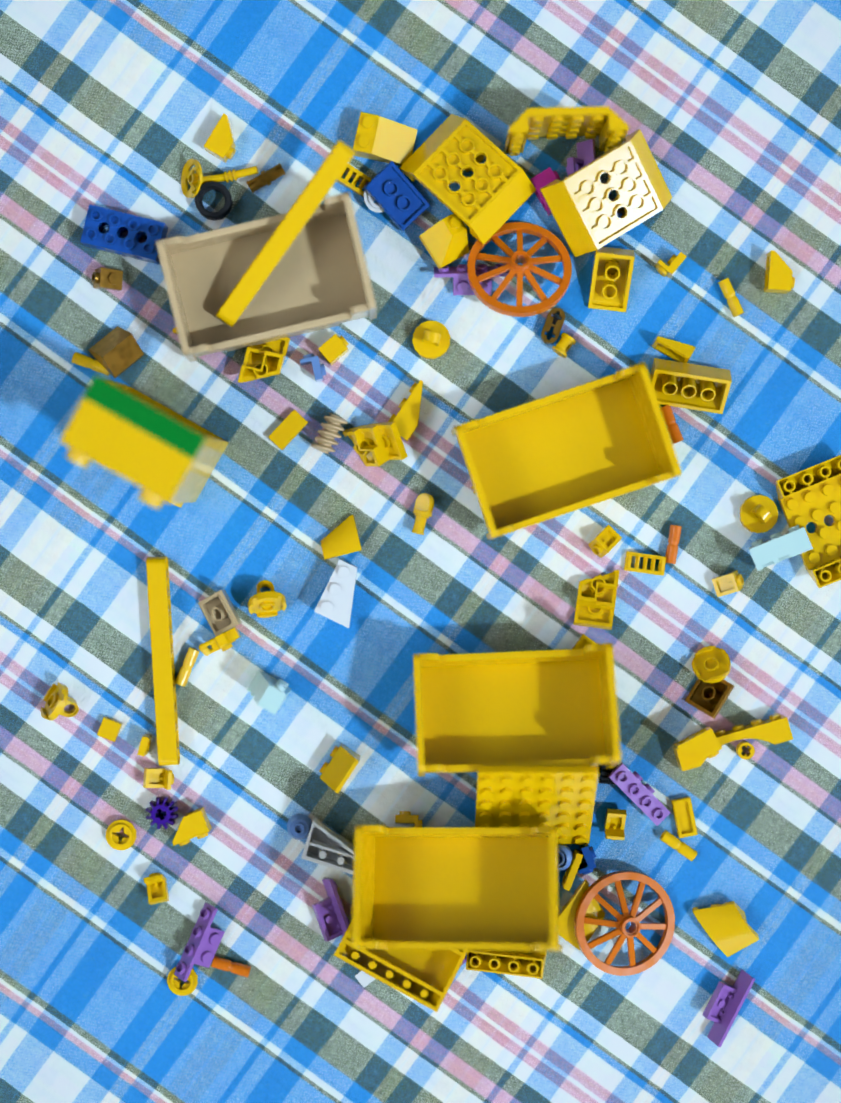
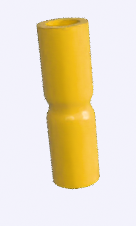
M729 278L718 282L733 317L743 314V308L735 295Z
M77 352L74 353L72 363L90 368L107 376L110 375L97 359H92Z
M192 647L188 648L183 665L175 680L176 684L183 687L186 686L200 652L199 650Z
M667 830L661 834L660 840L677 850L678 853L688 860L693 861L698 852L681 842L680 839Z

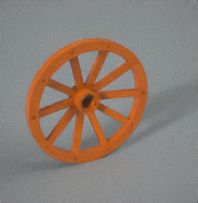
M525 222L505 223L486 242L488 244L490 241H493L509 257L480 253L485 245L481 244L478 240L473 245L467 263V276L470 287L484 305L498 313L513 317L538 315L554 307L563 298L569 287L572 274L569 253L557 236L541 226ZM517 233V251L514 252L499 236ZM523 233L541 238L527 252L523 251ZM546 242L558 253L556 256L531 258ZM477 259L506 264L476 276L475 263ZM562 262L563 279L534 265ZM510 271L492 296L486 293L480 285L482 281ZM531 272L560 286L554 294L547 298ZM514 276L517 277L516 306L504 304L497 300ZM524 276L541 300L540 303L522 306Z
M616 871L596 880L580 899L574 919L575 937L583 955L601 971L617 976L635 975L656 964L667 951L675 929L674 908L666 891L652 878L635 871ZM621 880L639 881L630 913ZM611 883H615L622 914L617 912L598 894L600 890ZM647 884L656 892L659 898L636 916L645 885ZM594 898L617 920L585 917L592 899ZM661 904L663 905L665 923H639ZM631 922V926L625 929L626 924ZM584 923L615 927L616 929L587 943ZM640 929L664 930L656 948L640 933ZM619 935L604 962L599 960L590 950ZM627 937L629 965H611ZM633 937H637L652 952L638 963L635 961Z

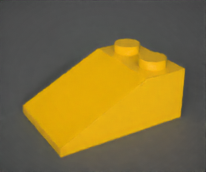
M361 112L353 150L356 151L354 156L385 163L393 161L395 165L401 166L413 154L418 130L378 115Z
M601 247L595 250L588 308L626 312L635 259L634 250Z

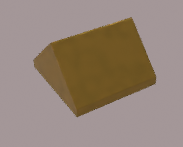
M118 326L88 350L114 378H117L144 355L132 333Z
M698 679L685 702L715 719L733 690L734 685L724 679L712 684L704 683Z

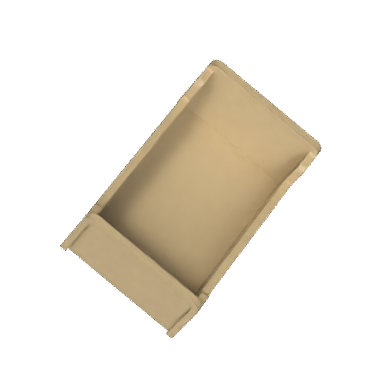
M349 192L327 197L324 199V204L317 207L232 327L215 315L286 213L187 237L175 236L156 240L183 355L190 362L197 361L196 357L226 350L228 352L285 337L289 338L339 326L340 323L369 316L370 319L377 318L376 302Z

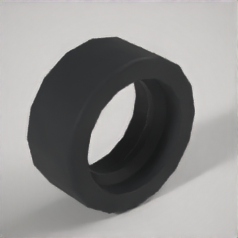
M211 181L204 183L195 196L196 208L208 220H221L232 209L231 194L226 186L219 182ZM210 190H218L225 198V204L218 212H209L203 206V196Z

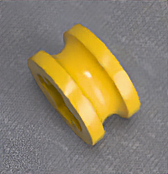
M742 741L736 746V753L740 758L746 760L753 757L755 749L749 742ZM743 746L746 748L749 746V753L747 755L745 753L741 754Z

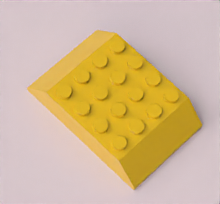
M351 921L334 956L438 1012L468 950L353 948Z

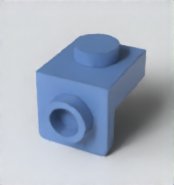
M314 354L304 355L303 359L299 360L301 366L312 364L316 382L324 381L323 376L326 375L325 365L320 364L319 357L314 356Z

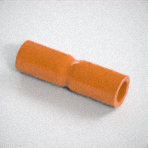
M671 406L661 407L672 443L684 440Z
M670 525L665 554L666 563L676 564L682 526Z
M214 956L211 965L213 968L226 972L230 971L233 974L247 978L251 966L232 962L218 956Z

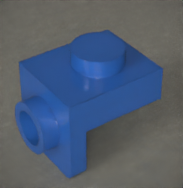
M587 843L579 845L586 863L579 866L578 874L586 875L593 872V869L596 868L593 859L596 857L593 847H588Z

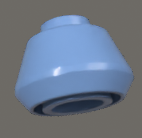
M295 814L288 820L287 831L292 838L303 840L309 835L312 821L305 814Z
M558 844V870H565L572 862L573 853L568 846Z

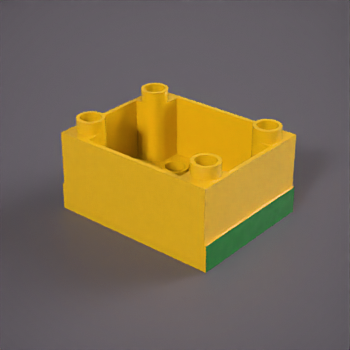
M97 375L92 380L83 400L60 439L61 443L69 447L65 454L67 459L84 468H88L91 460L141 487L142 490L137 498L156 509H160L164 501L180 508L184 503L196 502L229 443L136 389Z

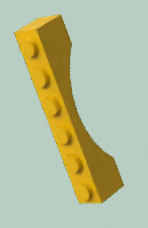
M780 713L770 715L767 720H752L751 724L746 726L743 724L735 725L729 731L722 729L714 732L721 746L740 739H759L775 745L793 740L788 719L786 716L780 715ZM675 746L673 747L681 771L700 767L706 760L704 757L681 751Z

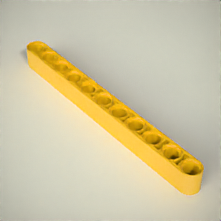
M340 139L221 305L215 315L230 327L236 323L352 160L356 151Z
M167 556L147 557L146 568L159 766L179 765L180 749Z

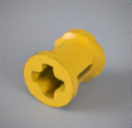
M563 332L556 346H553L551 349L559 356L566 358V353L576 343V340Z

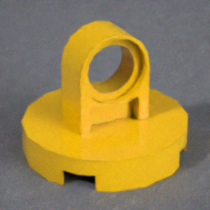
M426 321L416 327L412 343L419 356L425 359H436L447 352L450 346V335L448 329L443 324L437 321Z
M751 496L740 506L739 519L743 527L750 532H767L777 522L778 508L774 501L767 496Z
M268 580L260 581L257 584V594L253 595L248 601L249 613L251 615L256 613L259 618L277 616L278 611H285L287 607L285 596L275 592L273 584ZM268 587L270 591L261 592L260 589Z
M58 682V685L53 684L47 691L43 701H46L45 708L41 707L40 710L42 718L53 721L59 715L68 718L75 716L79 711V707L75 699L68 697V687ZM72 704L74 708L71 711H65V706Z

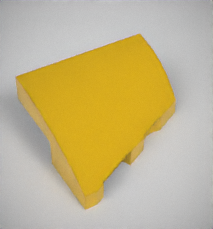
M350 515L320 541L324 560L362 550L354 515Z

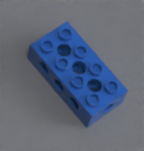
M89 204L80 242L86 247L159 265L160 258L156 240L166 239L168 226L163 222ZM105 227H109L107 233H103ZM128 231L127 237L121 238L122 233ZM147 236V240L140 243L141 237Z

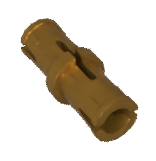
M279 163L266 172L263 170L259 176L246 183L251 192L254 193V191L265 185H271L272 181L286 173Z

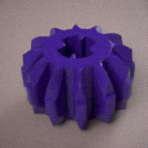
M167 796L163 798V801L160 797H157L156 802L151 801L149 803L151 807L146 808V811L151 813L146 816V819H152L151 826L157 823V829H160L162 825L165 829H168L169 824L174 825V819L179 816V814L175 813L179 809L178 806L172 807L175 801L171 800L168 803ZM160 810H162V812L166 811L164 817L163 814L158 813Z

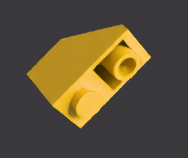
M204 807L184 815L172 841L173 846L177 844L183 846L190 843L192 838L197 837L201 839L209 835L208 832L212 827Z

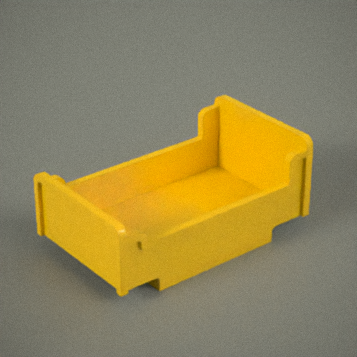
M644 362L622 369L604 378L481 419L454 426L451 430L452 436L456 435L489 532L486 534L487 540L678 477L682 474Z
M612 643L588 644L583 649L439 655L437 653L413 654L418 777H425V773L478 772V766L605 765L606 769H610L621 762Z
M356 825L352 915L353 948L562 952V945H559L558 837H561V830L557 826L388 828L383 825Z

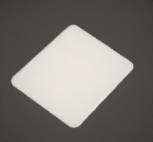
M363 971L355 975L364 988L376 979Z

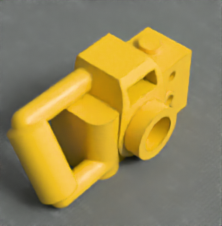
M234 627L200 644L199 650L205 656H209L219 649H222L224 652L233 647L232 643L240 638L241 635L237 627Z

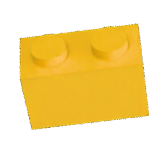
M341 744L340 747H334L330 754L332 759L329 763L325 762L319 770L322 773L320 779L337 794L359 763L361 757L344 744Z

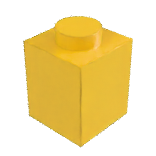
M335 334L318 350L332 366L349 351L347 348L349 343L342 335L338 337Z

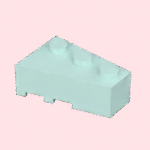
M799 525L788 528L789 532L781 535V532L770 535V540L765 542L762 539L752 542V547H749V551L757 571L813 549L804 526L800 528Z
M258 670L247 690L251 692L250 695L254 697L253 699L258 706L275 715L281 708L291 688L288 687L289 683L282 679L275 680Z

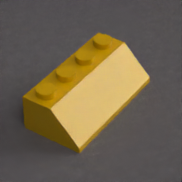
M654 358L650 373V379L660 405L723 414L732 382L730 370Z

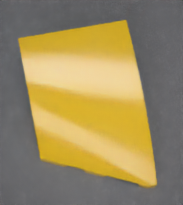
M285 337L276 341L248 346L243 365L241 366L238 383L279 375L285 361L290 338Z
M396 422L368 424L346 429L342 432L345 437L348 436L354 443L353 449L359 454L366 466L379 467L388 460H403L408 457Z
M614 570L606 575L595 576L593 579L579 581L573 625L612 630L619 570Z
M586 879L575 890L574 895L563 906L559 914V935L579 950L574 931V919L579 901L589 888V883ZM593 898L588 906L585 917L603 919L606 913L598 901ZM584 923V933L587 942L599 925Z
M734 901L712 904L710 908H692L695 917L703 929L727 957L759 940L758 934L747 923L745 912Z

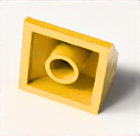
M454 213L440 220L419 236V239L439 269L469 253L467 228Z

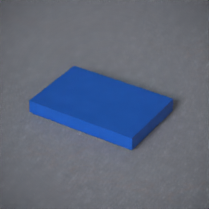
M393 161L388 163L363 187L401 231H404L430 206Z

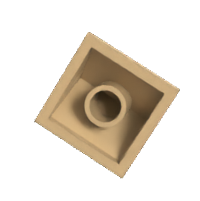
M225 589L198 602L215 637L242 623Z

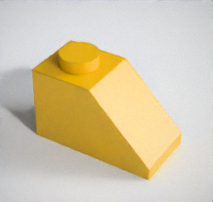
M223 113L204 144V148L208 153L226 163L228 159L231 160L234 156L236 146L228 116Z
M773 250L766 254L764 292L787 294L794 288L795 277H792L793 271Z
M709 726L674 744L681 751L704 758L715 757L719 754L718 751L722 749L712 728Z

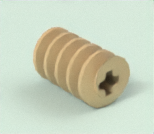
M329 413L330 416H324L327 423L320 424L324 430L317 431L321 435V437L314 438L318 444L311 445L314 449L330 455L329 452H335L332 445L339 444L335 438L342 437L338 431L345 430L341 424L348 423L345 419Z

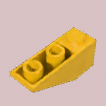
M422 380L419 383L414 382L409 390L411 395L408 399L404 398L398 406L400 411L397 415L393 414L388 421L396 422L401 438L407 442L418 427L423 386Z

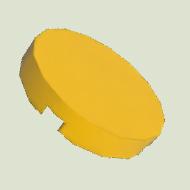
M707 646L697 651L692 660V668L699 680L712 684L720 682L727 677L731 669V662L725 650L716 648V646Z

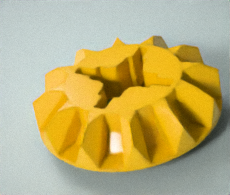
M126 819L112 822L106 830V840L116 850L130 848L137 838L136 829ZM124 828V834H127V837H123L120 842V836L116 832H120Z
M176 967L171 969L167 977L169 989L179 996L191 994L198 984V975L194 968L190 972L187 979L188 982L186 981L182 987H180L181 980L174 975Z

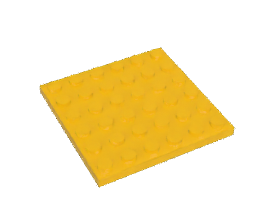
M478 766L475 827L557 826L561 830L558 844H589L599 775L598 766Z

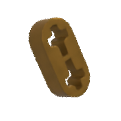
M560 308L550 310L541 332V339L546 344H553L560 334L565 320V313ZM558 312L561 320L558 319L554 325L552 324L554 318L551 314L555 315ZM552 327L554 328L552 334L555 336V338L551 337V339L548 340L546 339L547 335H545L544 333H548L550 328Z

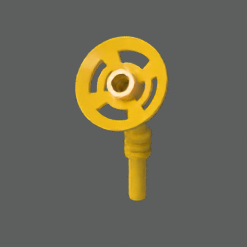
M189 159L182 170L181 188L187 198H194L198 194L201 185L206 182L226 181L229 183V180L233 182V179L237 181L238 178L258 174L259 172L257 166L241 170L232 169V172L228 170V173L224 171L223 174L203 176L199 161Z

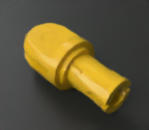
M421 493L416 498L413 509L416 517L412 533L424 535L426 521L432 516L434 498L428 493Z

